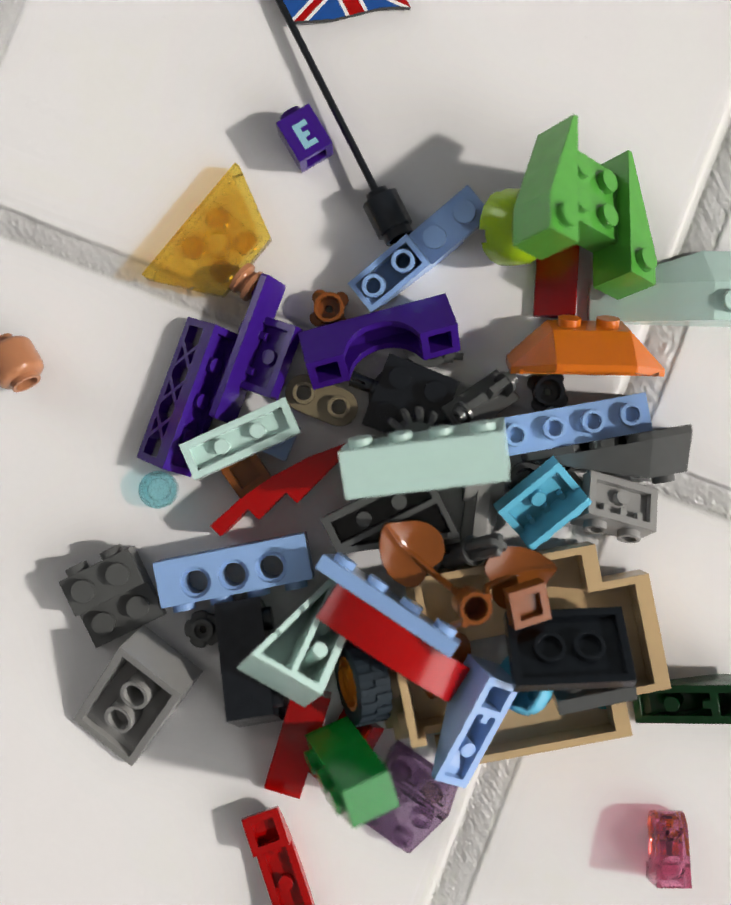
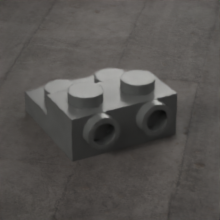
M121 544L100 553L102 561L89 567L87 561H84L65 570L68 578L59 582L74 615L81 616L95 648L167 613L165 608L161 609L158 593L135 546L123 550Z

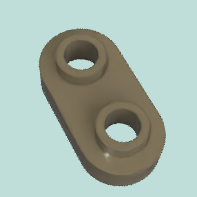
M307 374L295 376L287 384L285 390L286 399L289 405L298 412L337 427L350 424L357 415L358 404L356 398L351 392L343 388L330 385L313 390L309 375ZM302 386H307L311 389V396L307 400H301L297 396V391ZM341 400L345 402L346 410L343 414H335L332 411V405L335 401Z

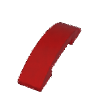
M338 583L315 616L318 620L378 661L447 702H450L470 670L465 664L454 657H447Z
M279 806L242 818L241 821L253 858L257 856L272 905H315L296 846Z

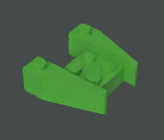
M573 114L537 135L513 209V246L539 260L545 259L575 244L593 253V288L619 300L656 285L655 268L657 266V258L632 152L629 150L602 164L597 163L586 154L578 151V116Z

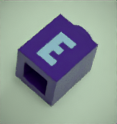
M309 103L301 108L295 106L288 109L281 115L280 120L276 122L279 136L301 173L334 154L333 143Z

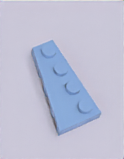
M337 552L322 555L315 569L447 657H452L461 642L455 636L458 631L453 626L440 618H437L434 622L421 613L424 609L421 605L407 596L403 595L400 598L389 590V584L371 573L367 575L356 567V562L344 554Z

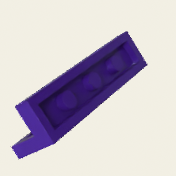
M191 317L187 318L137 458L167 471L188 477L192 476L179 444L208 432L213 419L209 416L212 399L219 388L225 371L226 361L232 353L238 334L210 322ZM197 330H203L198 344L193 347ZM187 367L188 372L185 380L180 382L182 371ZM174 402L175 407L173 413L168 418V409L170 405ZM161 437L157 456L152 455L157 440Z

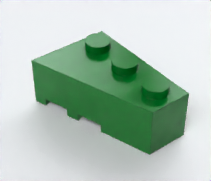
M348 716L305 735L309 750L304 752V757L312 775L316 774L325 798L333 807L336 815H341L352 828L400 806L389 770Z

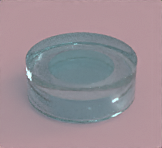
M165 471L150 472L142 478L139 484L141 500L147 506L155 509L170 506L176 500L179 493L176 479Z

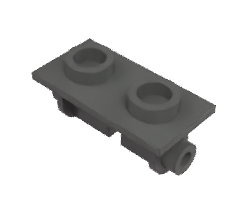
M496 369L444 405L440 410L452 425L492 419L520 399L515 392L516 384L519 382L516 374H510L509 371L499 372Z

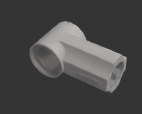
M505 481L462 486L464 508L460 541L469 535L480 537L495 533L497 510L493 504L503 497Z

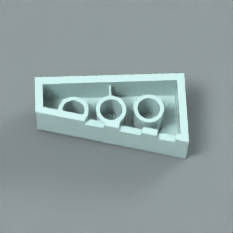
M504 417L458 425H438L418 432L399 430L388 433V437L372 439V435L355 436L349 438L348 443L344 444L338 451L346 500L510 481V456Z

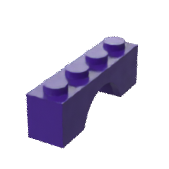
M446 293L298 332L313 390L349 381L355 366L367 355L381 349H406L414 352L423 360L461 351L458 324Z

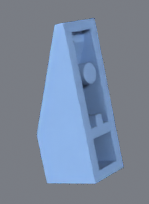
M471 654L467 655L463 663L470 670L450 702H447L431 776L436 781L462 788L467 787L518 693L513 692L511 676L498 663Z

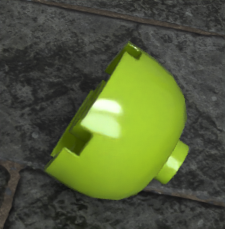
M508 188L491 194L483 206L479 220V230H485L487 243H481L483 251L490 261L501 266L530 264L537 259L513 246V209L520 188Z

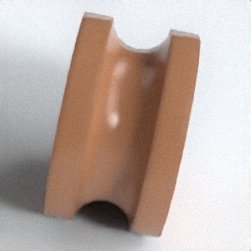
M252 263L245 264L233 277L229 286L233 293H241L240 298L243 301H248L252 298V291L257 285L260 275L263 273H256L254 271L255 266Z

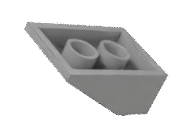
M143 624L118 648L73 720L125 762L133 766L203 671Z

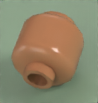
M10 333L0 335V387L8 390L12 389L13 392H22L32 388L41 380L40 374L44 369V363L33 343L24 336H12Z

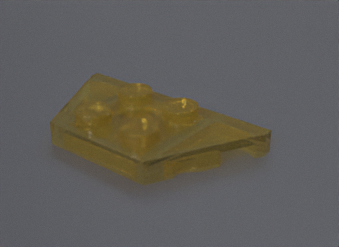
M234 163L145 269L142 273L149 281L225 298L231 291L229 286L236 273L245 264H253L272 242L238 164Z

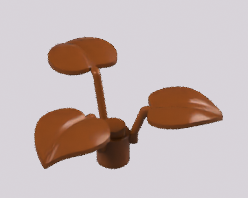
M418 520L388 522L382 527L379 537V554L382 564L394 581L406 587H417L423 582L428 573L453 594L451 606L460 619L448 624L455 629L461 626L467 628L469 624L480 625L486 622L492 613L491 599L498 606L506 609L503 588L535 578H540L547 584L558 569L551 560L539 552L520 546H507V550L503 551L501 556L486 559L484 572L490 581L483 585L482 592L472 586H463L458 589L432 568L441 562L445 553L443 537L432 525ZM457 632L455 636L461 642L452 657L464 663L467 655L471 654V645L466 635ZM423 688L430 699L438 697Z

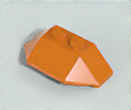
M560 315L558 320H546L506 355V364L510 374L664 377L665 373L662 365L630 329L620 321V318L608 315L597 316L596 321L581 320V317L576 315Z

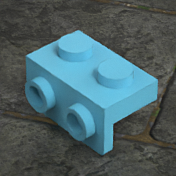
M552 456L496 501L493 506L519 534L525 545L529 549L534 550L542 543L548 541L554 533L569 521L578 517L584 509L591 505L592 501L558 460Z

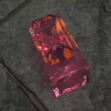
M650 810L647 820L649 862H646V878L656 888L692 889L688 825L683 811Z

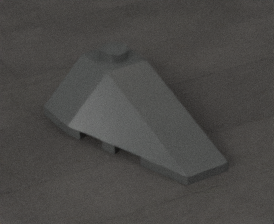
M689 424L524 453L521 454L522 461L543 464L550 457L554 456L563 467L593 470L636 478H651L652 484L675 481V473L687 472L692 426Z

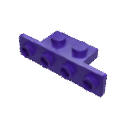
M262 273L252 291V299L245 318L239 326L238 336L232 353L226 361L225 371L219 388L212 399L209 416L226 423L238 418L247 391L276 401L278 400L300 341L298 332L303 331V329L295 325L274 319L286 287L270 275Z

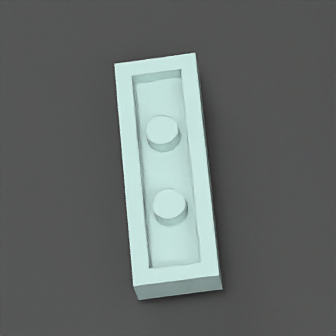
M283 397L179 444V447L193 479L197 481L295 437L302 432L287 399Z

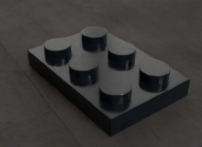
M622 607L551 609L552 619L516 631L509 625L507 611H505L503 621L513 692L634 687L637 677Z

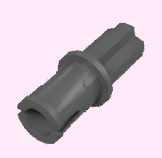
M496 532L480 537L469 535L464 537L461 542L444 545L445 553H450L445 554L440 563L447 569H453L465 564L478 566L485 559L501 556L502 552L507 550V543L503 541V535Z

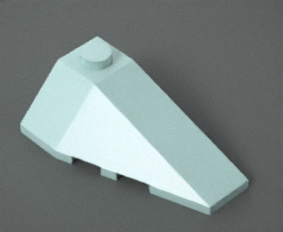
M700 251L658 264L655 268V286L619 300L593 288V284L588 286V321H596L597 316L608 315L618 317L624 324L731 327V252Z

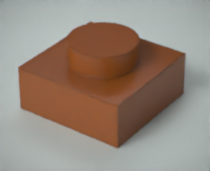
M257 454L220 470L239 498H242L272 477Z
M535 578L502 589L509 625L515 631L552 619L546 583L542 579Z

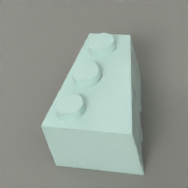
M328 579L236 669L303 707H306L320 697L325 690L346 641L344 637L315 617L337 583L332 579Z

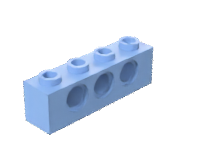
M646 392L504 417L509 456L653 430Z
M306 531L161 559L152 563L161 609L173 607L174 613L195 609V602L210 599L211 605L233 601L234 594L247 592L248 598L268 595L271 593L270 587L285 585L286 591L304 588L308 586L307 580L313 579L315 576ZM271 555L278 557L283 563L282 573L278 575L268 574L263 567L265 557ZM230 563L240 564L244 568V581L237 583L228 578L227 567ZM192 571H201L206 575L208 581L206 589L198 590L192 586L190 582Z

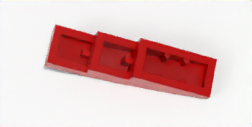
M344 444L307 457L273 475L240 498L214 521L210 527L221 537L227 534L248 511L258 520L262 519L286 494L296 503L300 502L339 462L338 451Z

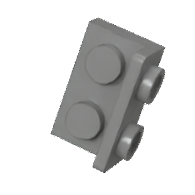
M593 470L583 474L582 490L592 503L578 517L572 519L570 524L583 527V530L590 534L606 533L617 536V540L624 543H637L641 538L656 532L658 489Z

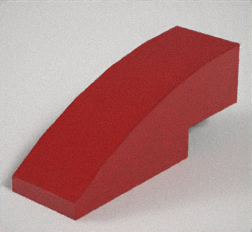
M324 690L320 697L306 707L290 699L264 789L300 799L309 772V767L304 757V752L309 750L305 735L323 726L332 692Z

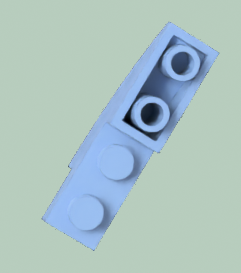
M467 185L409 235L405 234L348 283L369 311L371 313L375 312L463 244V241L479 228V220L484 204L470 186Z

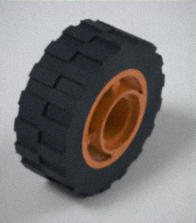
M346 639L335 664L337 688L346 716H348L355 727L388 720L391 716L393 699L388 667Z

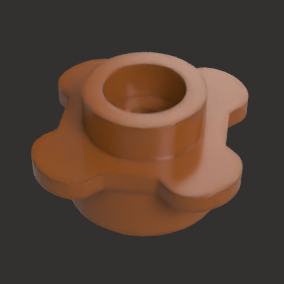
M319 289L313 293L314 312L310 314V321L314 326L320 327L323 324L328 325L346 320L344 310L345 306L349 303V298L344 292L335 294ZM331 306L333 311L330 313L326 312V307Z

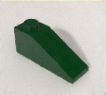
M712 674L670 679L672 689L637 695L638 700H633L636 723L731 724V674Z

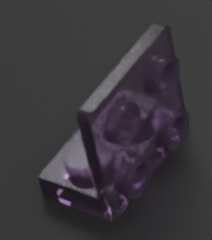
M397 740L390 747L384 765L389 770L400 806L364 824L377 831L406 853H411L449 816L458 786L434 780L431 776L433 764Z

